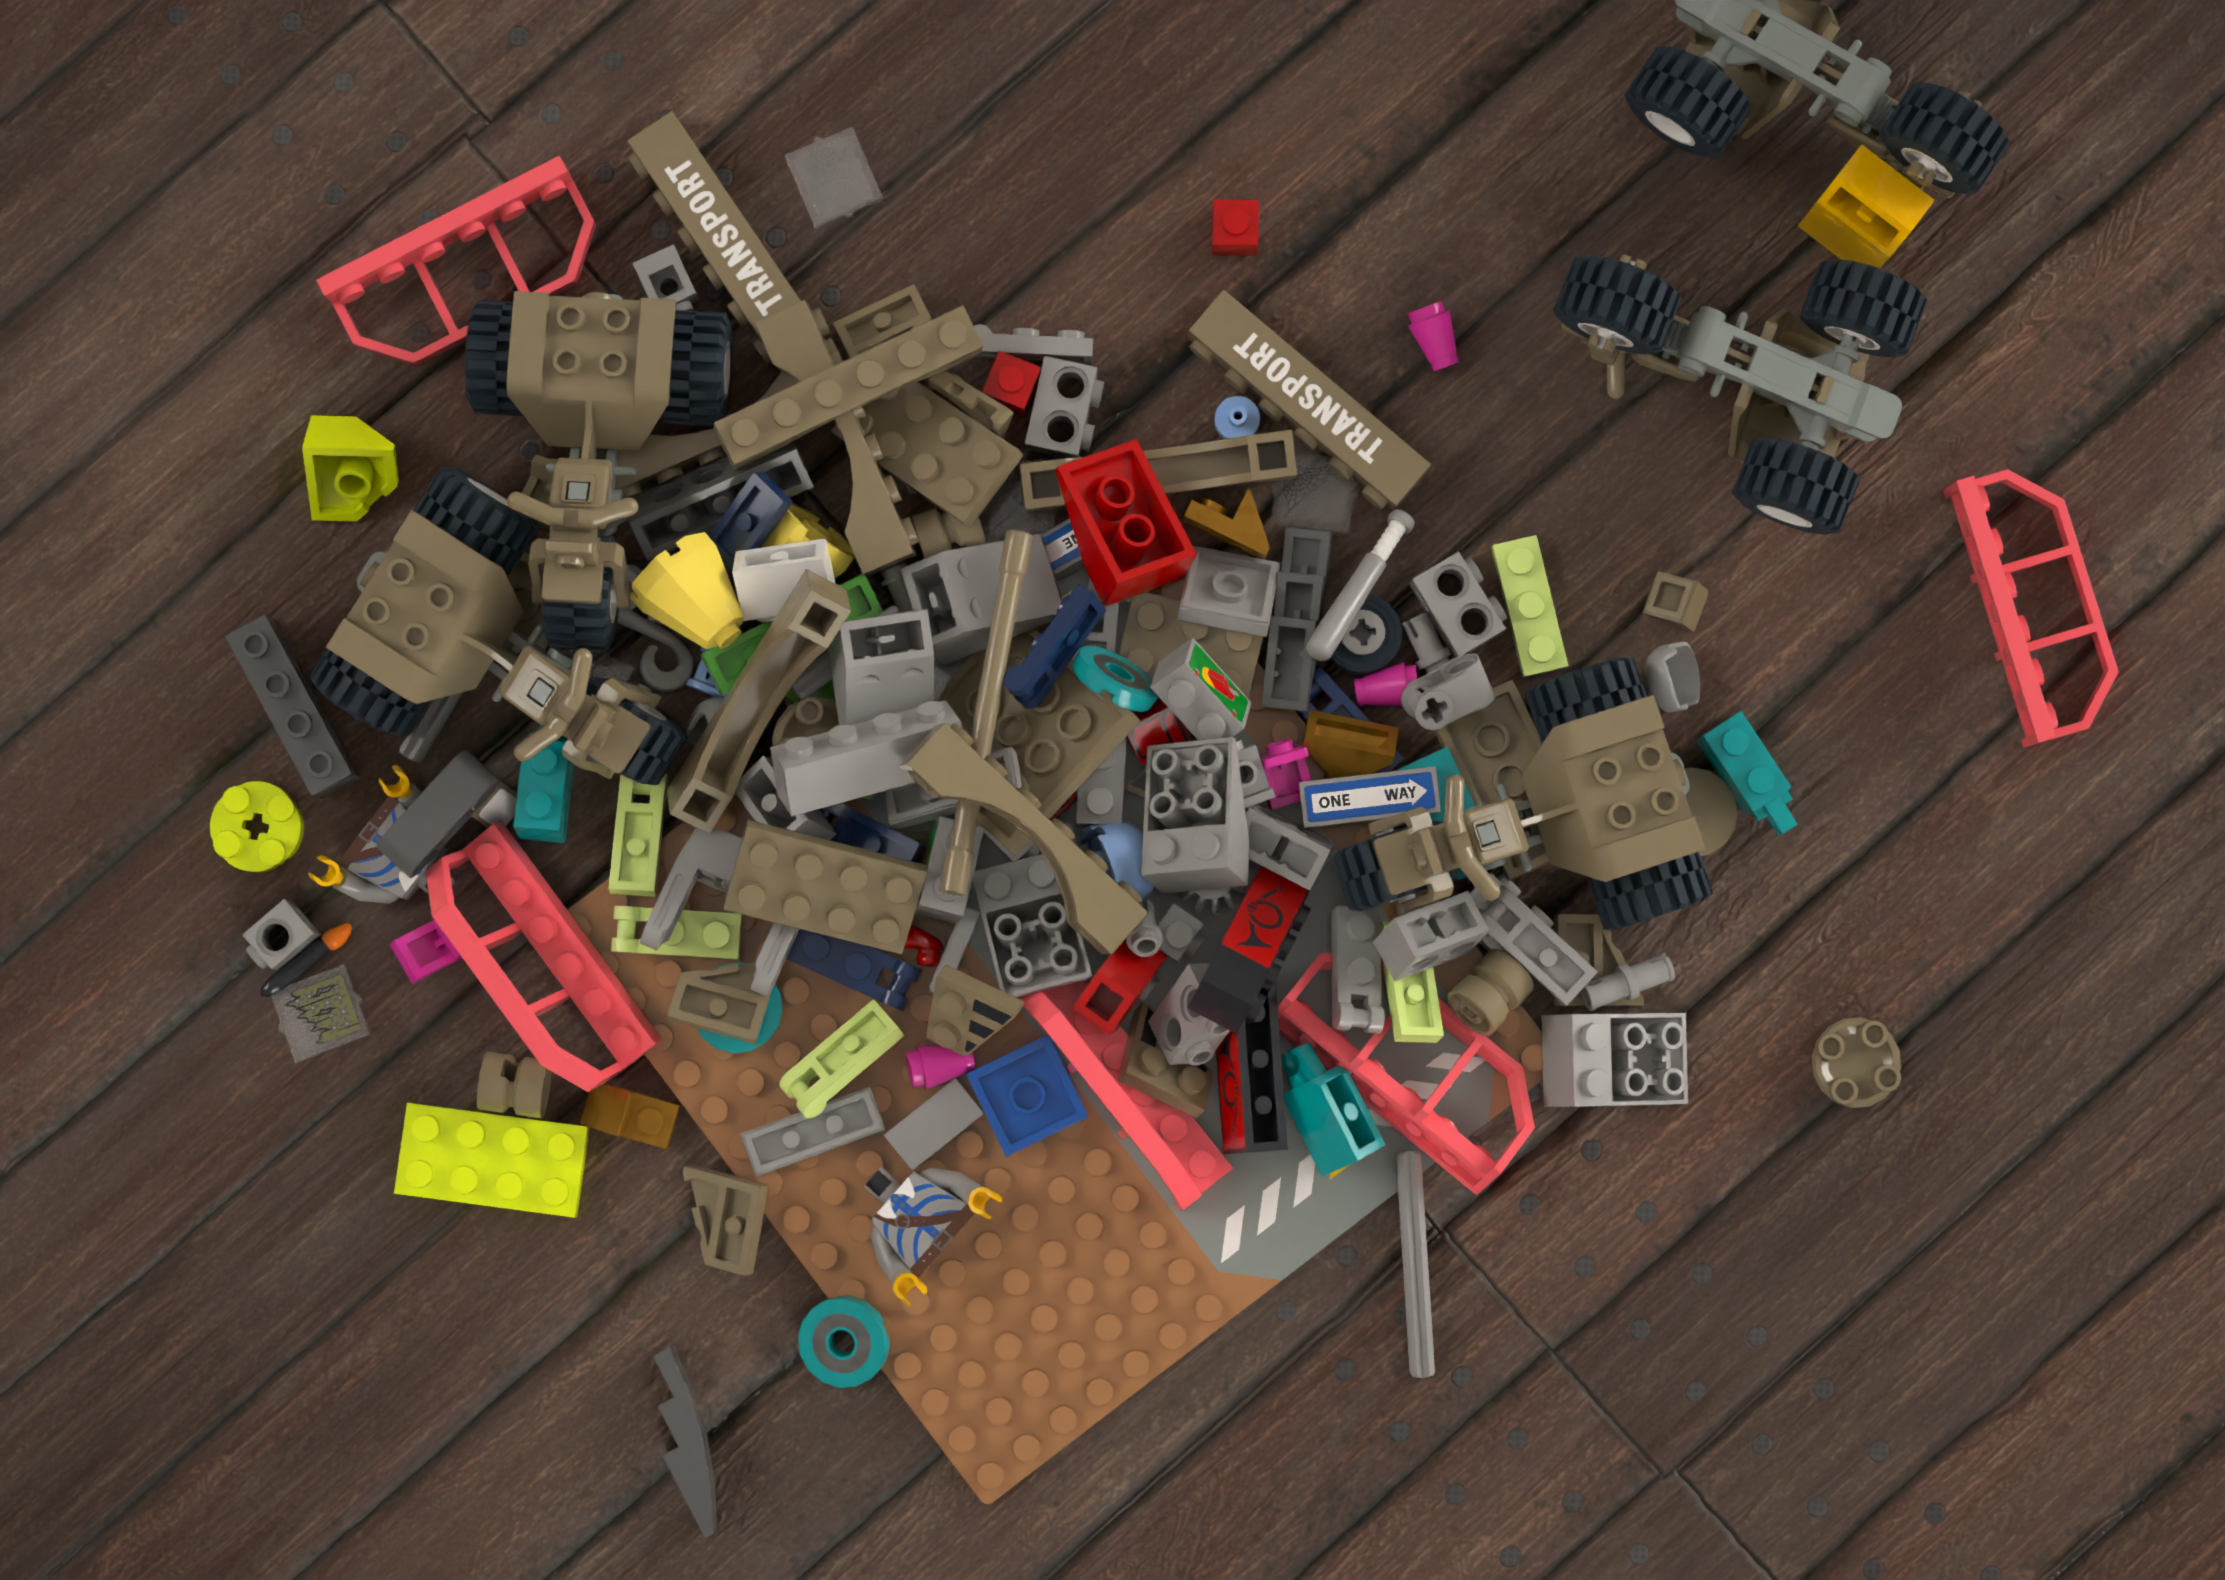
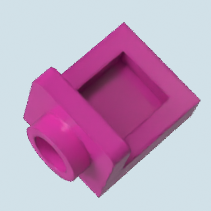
M1284 739L1266 745L1267 752L1259 754L1269 787L1273 788L1275 794L1274 798L1267 800L1268 808L1273 810L1300 802L1299 782L1311 781L1305 757L1309 756L1307 747L1299 743L1293 744L1292 739Z
M435 920L403 935L390 944L412 984L461 958V955Z

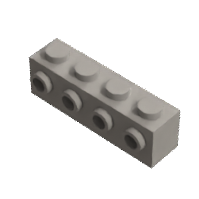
M946 700L940 702L929 701L920 704L917 708L895 714L884 713L866 722L854 725H839L832 728L829 732L810 737L789 739L784 744L770 747L777 795L789 814L795 816L915 783L899 765L935 725L946 723L950 727L954 723L962 728L961 721Z

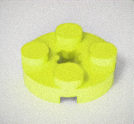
M261 781L246 782L239 786L228 788L215 805L210 820V834L213 840V847L219 856H222L235 868L255 873L268 872L282 865L298 851L304 835V819L295 801L284 789ZM256 814H262V822L269 825L268 832L259 833L257 840H253L250 838L251 832L245 829L247 821H252Z

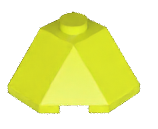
M311 415L302 446L311 518L317 521L357 522L369 512L370 506L382 495L386 497L398 487L399 477L395 444L358 417Z

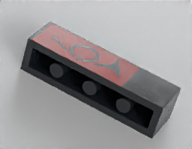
M1261 866L1187 1008L1236 1034L1240 1030L1245 1018L1255 1021L1267 996L1259 993L1261 988L1270 991L1282 966L1274 963L1276 958L1285 961L1297 938L1289 933L1290 930L1293 929L1299 932L1311 910L1310 907L1304 905L1310 890Z
M1276 980L1270 991L1261 988L1259 993L1267 996L1255 1021L1245 1018L1238 1033L1230 1031L1216 1049L1223 1154L1288 1150Z

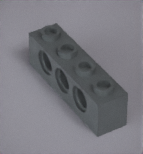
M795 441L735 471L728 457L725 456L632 497L637 501L639 508L634 515L627 518L646 559L650 560L664 550L668 552L677 548L678 546L675 543L684 536L702 532L706 534L711 533L754 472H764L789 498L813 488L808 470Z
M264 614L226 635L227 642L311 796L323 799L361 778L277 621Z

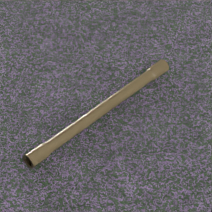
M1007 530L999 567V585L970 734L974 741L970 747L983 759L987 755L990 756L1003 689V677L1006 673L1022 581L1026 576L1033 540L1032 534L1017 530ZM958 800L950 846L946 851L939 887L940 892L958 896L967 895L974 857L973 844L981 807L979 805Z

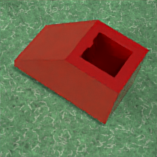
M1125 939L1099 968L1072 1009L1109 1035L1113 1034L1119 1029L1168 955L1158 950L1152 956H1138L1129 949Z

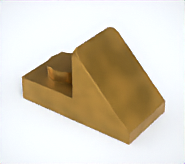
M1248 488L1233 519L1226 516L1228 510L1214 501L1205 498L1201 504L1194 500L1191 501L1184 515V523L1252 556L1265 560L1270 547L1250 488Z
M604 1083L589 1092L580 1124L617 1137L623 1136L668 1149L681 1105Z

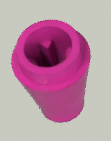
M1442 301L1408 313L1411 321L1408 328L1427 360L1431 363L1433 371L1459 362L1456 355L1457 350L1450 310L1445 311Z
M1402 662L1363 678L1354 679L1358 706H1402L1401 697L1406 685L1420 678L1417 665L1406 666L1405 662Z
M916 1045L914 1051L905 1052L908 1076L913 1088L923 1086L924 1090H927L966 1072L975 1070L973 1052L965 1057L940 1045Z

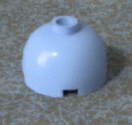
M1123 820L1122 823L1091 825L1082 828L1080 844L1088 842V849L1096 853L1109 866L1105 873L1117 884L1121 881L1129 884L1140 894L1144 901L1152 893L1154 886L1141 876L1143 831L1131 822Z

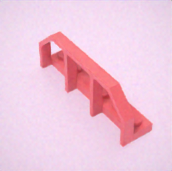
M557 156L320 277L316 281L323 295L333 304L352 343L357 348L419 366L466 342L468 325L458 329L425 263L442 256L446 252L445 246L459 239L462 242L474 240L486 232V226L518 291L530 292L494 221L500 218L502 222L513 220L526 211V205L539 198L542 201L554 199L568 189L584 222L567 274L533 291L556 296L577 285L596 229V223L561 157ZM412 263L449 332V335L414 353L361 337L345 304L364 295L365 291L363 288L379 280L382 284L401 277L405 273L404 267Z
M2008 469L1977 479L1971 476L1955 481L1943 490L1945 499L1951 497L1974 571L1970 579L1972 585L1978 584L1998 647V652L1994 653L1996 662L2002 660L2026 738L2021 739L2023 748L2089 729L2119 671L2065 500ZM2002 482L2052 509L2064 547L2002 565L1999 555L2003 554V544L1997 529L1990 528L1986 516L1990 505L1984 487ZM2067 557L2088 625L2028 642L2031 636L2027 621L2023 615H2017L2013 598L2017 597V590L2011 573ZM2091 634L2103 674L2078 722L2057 728L2058 720L2055 710L2050 702L2045 703L2040 685L2044 684L2041 665L2036 658L2031 659L2029 652Z
M502 820L493 823L462 850L441 857L426 870L432 917L541 1066L589 1092L615 1078L662 1041L657 1031ZM468 859L515 921V923L481 938L476 935L454 904L450 870L460 867ZM521 932H523L564 988L530 1005L525 1002L488 951L513 940ZM571 998L617 1062L601 1071L558 1047L537 1016L560 1006Z
M1320 953L1277 1005L1279 1034L1294 1047L1309 1042L1326 1070L1338 1065L1348 1070L1364 1103L1475 1195H1478L1503 1172L1535 1128L1523 1066L1485 1035H1481L1466 1026L1455 1015L1451 1007L1438 998L1442 1026L1466 1044L1467 1047L1425 1103H1423L1420 1096L1414 1090L1399 1084L1386 1073L1381 1063L1368 1057L1392 1027L1390 1013L1384 1020L1382 1032L1380 1034H1372L1359 1051L1351 1044L1349 1038L1343 1032L1328 1026L1315 1015L1310 1005L1296 999L1318 970H1332V953ZM1381 958V976L1385 978L1383 962ZM1475 1053L1507 1078L1517 1134L1496 1162L1485 1148L1473 1144L1459 1133L1452 1121L1432 1111Z
M1084 980L1018 997V999L1024 1001L1023 1007L1040 1024L1070 1061V1064L1065 1068L1067 1072L1072 1075L1075 1071H1078L1122 1128L1116 1133L1121 1140L1129 1136L1155 1168L1175 1198L1176 1202L1173 1205L1178 1211L1185 1210L1201 1197L1204 1191L1233 1169L1191 1115L1118 1081L1128 1035L1121 1026L1116 1032L1109 1035L1072 1009L1088 986Z

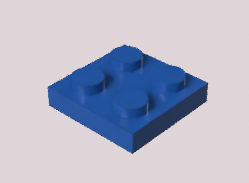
M1048 1034L966 1074L1006 1157L1089 1117Z

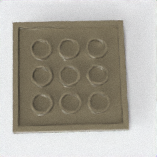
M1036 628L1012 637L1006 671L1013 666H1020L1030 653L1034 639L1041 633ZM987 648L973 653L934 695V701H947L960 719L962 729L969 735L971 734ZM1072 659L1042 702L1034 708H1023L1003 683L991 752L1011 746L1017 752L1022 787L1031 792L1042 805L1038 810L1048 819L1057 812L1140 722L1137 716L1129 709L1115 705L1111 701L1113 697L1111 693L1103 689L1101 694L1095 693L1081 682L1074 672V661ZM982 806L980 807L978 823L1016 856L1030 841L1028 836L1004 817Z

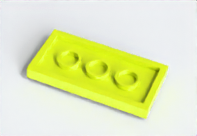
M407 1103L394 1194L576 1218L578 1215L590 1127Z

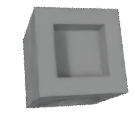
M283 899L242 934L250 944L245 948L248 955L262 969L269 966L272 970L282 968L322 936L294 901ZM282 925L288 931L289 940L283 949L276 951L269 943V935L273 928Z

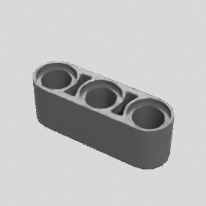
M467 749L463 750L378 841L376 848L409 878H413L425 868L499 786L500 779Z

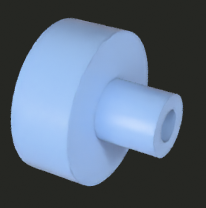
M1232 396L1225 399L1218 406L1215 413V428L1223 439L1254 435L1258 430L1260 423L1259 410L1250 399L1242 396ZM1239 415L1241 419L1236 420L1234 416Z

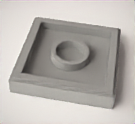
M1193 546L1197 556L1186 573L1177 620L1267 637L1281 563Z

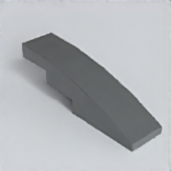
M1286 527L1281 572L1278 571L1274 616H1271L1261 707L1308 711L1316 659L1308 654L1306 645L1323 616L1333 532Z
M672 1345L653 1356L673 1395L670 1399L659 1404L658 1408L678 1445L662 1456L704 1538L717 1530L715 1478L708 1437L694 1389L677 1350Z

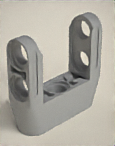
M697 827L695 828L671 869L645 925L640 944L658 950L663 943L670 939L696 881L722 892H727L742 838L716 827L712 829L710 834ZM773 923L755 963L756 970L751 985L752 991L766 997L769 996L798 934L799 928Z

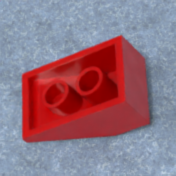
M1137 439L1056 468L1055 472L1084 568L1104 607L1184 578L1197 554Z

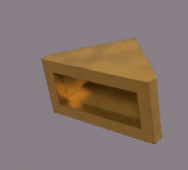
M1309 710L1303 746L1307 747L1308 752L1331 778L1372 774L1393 764L1399 728Z

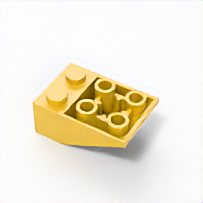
M1861 145L1802 219L1798 227L1841 260H1850L1881 268L1911 233L1935 200L1864 145Z

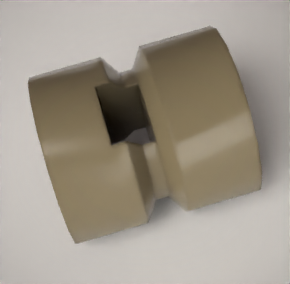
M937 509L911 515L924 559L943 551L986 544L979 516L972 526L968 528L948 513L941 514Z
M1491 949L1472 968V975H1467L1448 993L1447 1000L1455 1015L1466 1026L1481 1035L1490 1036L1506 1020L1509 1009L1514 1010L1529 996L1534 989V984L1526 969L1516 959L1499 949Z
M487 1051L484 1055L479 1074L477 1108L504 1113L509 1107H513L516 1115L543 1118L550 1094L552 1071L541 1066L536 1058L524 1057L518 1063L513 1055Z

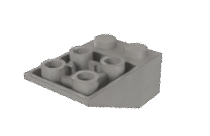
M1041 534L1033 535L1027 572L1022 581L1012 637L1051 622L1055 618L1058 606L1062 601ZM1004 540L943 551L901 568L912 609H928L934 658L943 666L987 648L1000 579L999 567Z
M928 609L845 620L828 647L839 725H854L873 720L880 714H895L917 708L922 703L934 701V650Z
M1234 737L1147 746L1141 876L1161 893L1247 886L1249 836L1236 739Z
M1043 854L974 871L972 880L1001 991L1018 998L1093 978L1083 937L1067 923L1063 896L1056 876Z
M1686 1013L1541 1015L1544 1107L1688 1104Z

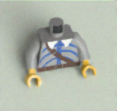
M392 766L395 773L400 776L397 784L390 786L385 784L383 779L379 778V784L389 797L338 862L335 863L324 855L317 857L320 861L328 864L329 869L323 877H317L309 872L308 875L313 881L325 887L332 885L334 889L364 902L390 904L399 897L409 900L419 887L429 894L426 870L446 854L447 849L445 846L413 878H409L376 848L378 841L422 793L417 786L409 783L407 775L400 766ZM451 877V883L453 886L455 880Z
M880 1167L863 1188L883 1204V1207L871 1219L875 1226L870 1237L878 1264L893 1284L895 1295L908 1307L912 1306L907 1300V1293L911 1288L917 1286L925 1295L927 1287L918 1278L975 1213L988 1220L992 1218L984 1210V1205L988 1199L993 1198L1001 1203L1002 1197L996 1192L982 1187L958 1171L930 1167L921 1173L913 1171L901 1184L883 1167Z

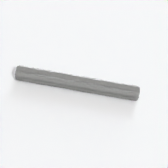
M1402 1150L1396 1154L1409 1371L1412 1377L1425 1378L1434 1375L1435 1363L1422 1160L1418 1150Z

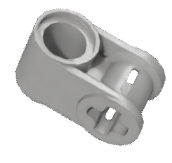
M1471 653L1453 658L1442 667L1411 681L1402 692L1401 702L1406 713L1414 717L1419 725L1428 730H1437L1469 713L1485 708L1494 701L1495 695L1479 656Z

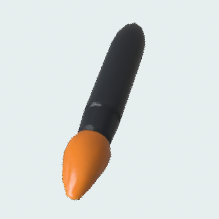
M346 923L324 932L321 940L316 941L309 948L307 947L265 981L260 990L261 996L270 997L282 991L317 964L319 960H322L329 951L340 948L351 935V924Z

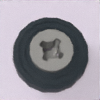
M1368 595L1330 658L1335 666L1350 674L1367 675L1381 671L1394 660L1401 647L1403 629L1399 616L1391 605L1375 595Z

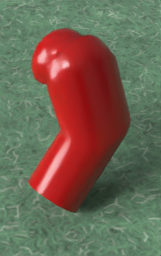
M911 925L904 948L918 949L916 961L919 965L938 966L941 960V951H944L941 940Z

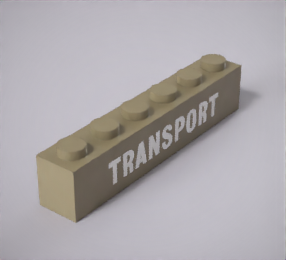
M671 111L627 140L633 151V154L627 157L641 180L650 176L658 188V191L652 194L655 201L666 217L675 213L683 225L677 231L680 238L691 254L700 250L708 262L702 270L716 291L723 286L733 299L727 305L728 309L741 328L748 323L758 336L752 344L767 365L771 362V359L755 325V321L797 304L801 300L673 111Z
M1225 290L1218 295L1188 330V339L1193 342L1189 348L1197 357L1209 365L1214 360L1227 372L1224 378L1235 389L1243 394L1248 389L1261 400L1258 406L1267 416L1275 422H1279L1283 418L1296 430L1292 435L1299 443L1312 452L1316 447L1330 458L1327 465L1344 480L1347 481L1352 476L1365 487L1361 492L1362 495L1377 508L1382 510L1386 505L1392 511L1395 510L1428 472L1431 463Z

